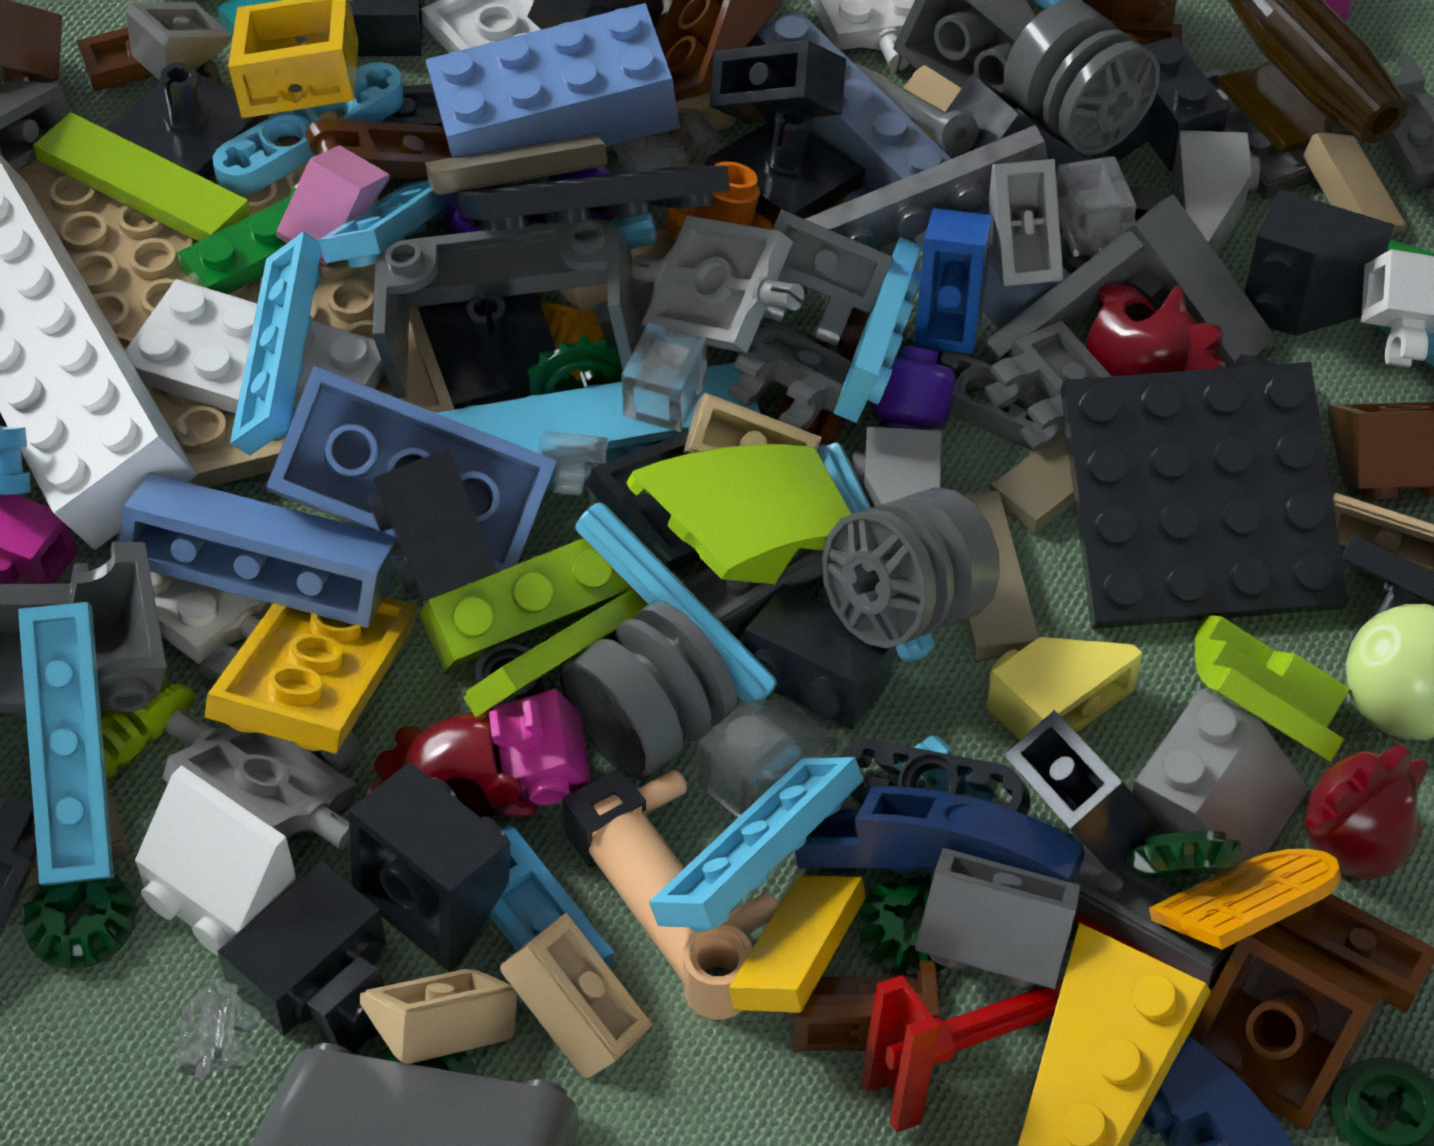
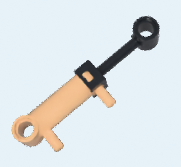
M504 643L491 647L482 654L476 664V683L478 684L504 665L531 649L514 643ZM539 678L496 706L544 693L543 678ZM621 767L595 781L591 776L590 784L570 792L571 794L562 798L566 837L589 868L598 865L684 984V996L689 1007L698 1015L711 1020H725L737 1016L742 1011L733 1009L728 987L753 948L746 935L767 924L778 908L779 902L773 894L765 892L731 911L727 921L708 931L696 932L689 927L658 926L649 901L685 867L647 818V814L685 794L687 789L686 781L679 771L671 770L637 789ZM714 967H723L730 970L731 973L725 976H712L705 973V971Z

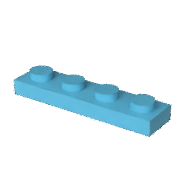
M428 179L402 185L319 239L325 263L348 260L350 268H358L376 263L379 255L388 246L405 240V236L426 230L425 222L444 217L445 208L449 206L455 196V192L438 195L434 193L428 183Z
M305 231L268 257L265 262L230 440L231 445L248 455H252L272 440L278 441L287 434L296 412L293 406L297 384L304 372L302 356L305 339L313 322V318L310 315L314 291L321 278V273L318 270L322 251L320 243Z
M899 237L891 255L894 258L870 314L867 315L833 414L857 423L867 400L877 405L880 402L892 373L890 368L903 339L901 334L914 305L912 301L920 285L921 271L914 267L921 245Z
M88 602L18 609L39 884L48 886L114 878L92 606Z
M801 758L649 901L657 925L663 927H689L693 931L702 932L714 929L727 921L730 917V911L750 891L762 886L768 880L769 873L788 854L801 848L806 843V837L825 818L838 812L843 805L842 802L864 781L856 758Z

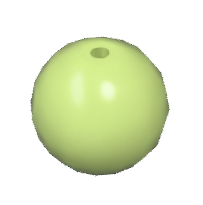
M1404 604L1375 615L1361 627L1355 636L1346 661L1347 684L1351 688L1348 693L1358 710L1369 724L1389 735L1404 740H1428L1434 737V607L1428 604Z

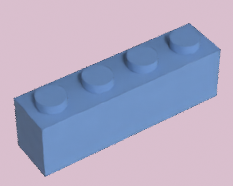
M149 473L123 506L119 542H145L151 572L368 628L389 590L393 567L391 557L395 555L397 540L395 537L377 531Z

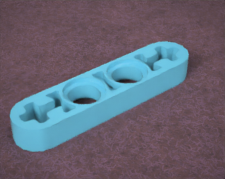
M372 62L360 66L356 70L354 101L279 112L227 141L216 149L213 155L217 185L239 196H248L307 164L310 158L316 156V154L311 151L305 133L309 125L321 119L319 116L324 112L341 110L347 113L344 117L340 118L341 120L380 122L392 115L402 106L404 101L400 71L395 66L384 62ZM284 136H295L301 139L292 146L281 147L273 144L278 138Z

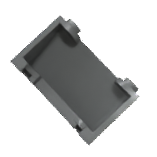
M112 542L110 560L92 571L88 570V563H74L70 584H0V712H26L18 609L81 602H88L92 606L100 710L133 712L146 706L148 702L158 695L166 672V662L145 542Z
M320 1043L315 1045L313 1049L302 1050L295 1056L250 1146H575L579 1130V1114L575 1102L567 1096L566 1090L551 1081L535 1079L529 1080L524 1084L354 1055L342 1046Z

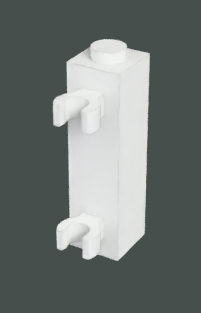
M1391 249L1365 264L1361 322L1391 327L1385 347V363L1387 365L1409 368L1412 365V359L1426 360L1428 352L1427 333L1434 334V256Z

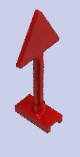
M1079 913L1075 915L1073 928L1076 932L1079 923L1159 960ZM903 975L877 983L861 1083L867 1092L887 1085L892 1092L894 1099L889 1123L896 1133L922 1124L932 1066L953 1059L956 1051L1053 1017L1064 979L1056 982L1055 989L1042 986L946 1021L934 1018Z

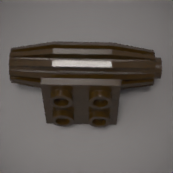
M1228 0L1253 42L1267 61L1258 68L1220 75L1216 85L1281 153L1307 148L1312 135L1322 132L1356 136L1365 143H1377L1378 140L1387 138L1392 131H1396L1401 121L1405 119L1407 115L1406 109L1409 108V104L1374 50L1324 0Z

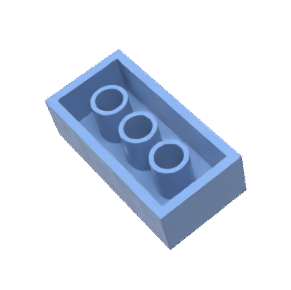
M646 3L425 59L452 158L595 133L605 143V147L680 128L672 76Z
M313 366L266 488L267 492L358 527L380 532L366 496L377 492L373 483L374 477L449 448L497 570L500 572L518 564L557 460L325 369ZM392 529L382 532L395 537Z

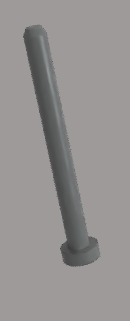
M853 62L910 119L933 131L938 144L942 148L953 154H962L973 147L978 138L979 128L972 116L959 110L947 113L863 64Z

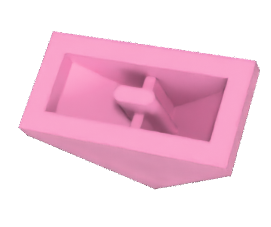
M340 145L310 158L277 228L276 237L288 243L305 231L319 241L322 237L369 208L389 181L390 174ZM321 251L320 263L327 266L329 263H325Z

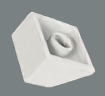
M181 765L171 775L135 859L144 885L141 895L146 903L161 917L172 920L177 916L190 925L199 942L210 952L218 956L217 951L297 882L287 838Z

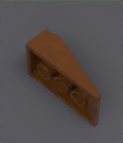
M666 0L655 31L672 76L676 102L710 90L714 51L746 47L784 0Z

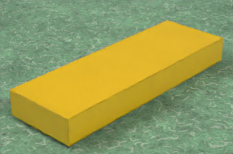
M797 875L728 987L733 1009L740 1011L802 1012L866 898L862 877Z

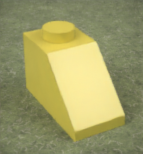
M1039 637L1020 651L1016 649L1008 651L994 664L989 675L990 685L986 709L1019 740L1027 735L1053 710L1077 733L1135 690L1142 652L1133 644Z

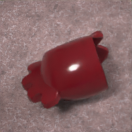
M1105 284L1100 288L1098 297L1103 307L1091 327L1086 348L1111 376L1226 368L1225 361L1215 353L1216 348L1223 341L1224 333L1221 327L1208 323L1198 324L1187 312L1183 290L1179 286H1175L1158 311L1131 284ZM1133 304L1139 309L1141 321H1134L1126 314L1128 306Z
M486 711L478 717H475L473 712L455 715L433 724L424 731L415 726L399 728L395 733L397 746L392 750L380 753L374 762V769L382 780L371 785L366 794L367 796L410 762L428 777H436L444 781L453 790L457 799L480 818L493 816L525 818L536 815L534 802L525 801L520 796L523 791L521 783L513 776L502 773L499 746L492 740L489 719L490 711Z
M1398 744L1382 755L1362 751L1341 759L1322 775L1311 792L1304 823L1309 841L1314 850L1327 852L1337 858L1340 873L1343 876L1353 879L1373 880L1392 874L1406 862L1416 844V838L1422 834L1421 819L1417 811L1418 790L1426 774L1428 763L1424 758L1411 759L1412 753L1404 744Z

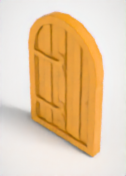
M1285 849L1265 853L1246 860L1231 870L1219 873L1150 907L1151 921L1222 950L1322 900L1334 892L1342 881L1337 858L1324 851Z

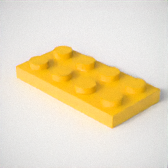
M385 597L370 626L365 628L358 624H350L273 603L207 694L204 718L226 723L231 728L240 732H258L291 741L306 750H324L337 754L413 630L418 605Z

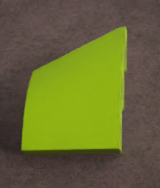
M755 444L700 451L659 461L634 470L627 481L629 489L636 496L643 493L651 494L671 514L667 526L682 541L691 545L699 554L700 559L721 579L775 585L799 548L824 551L827 537L841 518L852 515L815 447Z
M1208 615L1204 617L1197 627L1195 638V663L1201 680L1210 689L1331 762L1343 743L1344 738L1327 727L1351 688L1297 654L1275 651L1221 616Z

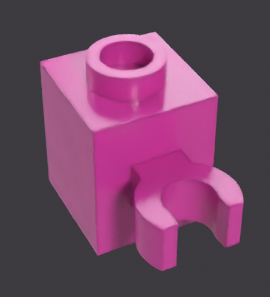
M18 494L0 495V584H55L78 554L71 528L58 518L48 506Z
M557 689L493 707L494 711L489 712L492 740L499 746L502 773L513 776L521 783L523 791L520 796L525 801L534 802V804L538 805L556 804L562 802V798L569 795L570 792L579 790L591 783L581 712Z

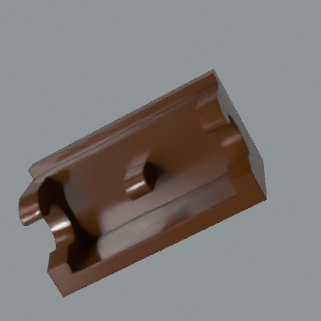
M920 961V971H917V976L903 977L934 1018H940L935 961ZM898 976L821 977L802 1012L792 1013L793 1052L866 1051L876 985Z

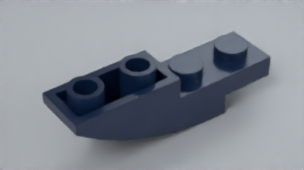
M872 786L860 810H839L825 818L806 837V843L795 851L798 869L823 868L830 873H844L855 868H889L893 872L909 873L921 868H931L933 879L942 849L946 848L1075 883L1085 857L1083 843L1046 823L1018 811L981 799L954 793L894 786Z
M1190 1035L1187 1036L1142 1119L1146 1129L1153 1135L1159 1133L1167 1146H1194L1196 1144L1198 1146H1294L1275 1117L1252 1090L1218 1057Z

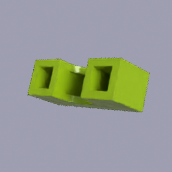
M582 538L427 601L419 615L444 672H447L480 658L491 647L510 643L521 636L552 623L560 622L562 625L596 611L629 591L632 587Z

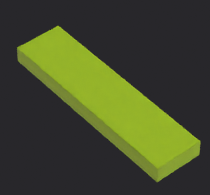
M72 112L33 144L38 161L197 241H201L251 215L248 199Z
M633 588L483 679L466 691L467 695L463 697L475 717H478L564 664L597 640L604 639L614 633L621 623L627 619H634L636 614L646 607L648 603Z

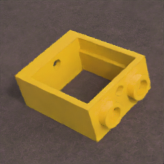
M281 0L237 7L228 68L242 118L354 101L358 36L349 0ZM306 36L307 41L299 43L295 40V37ZM292 84H298L302 87V91L294 93L289 87Z

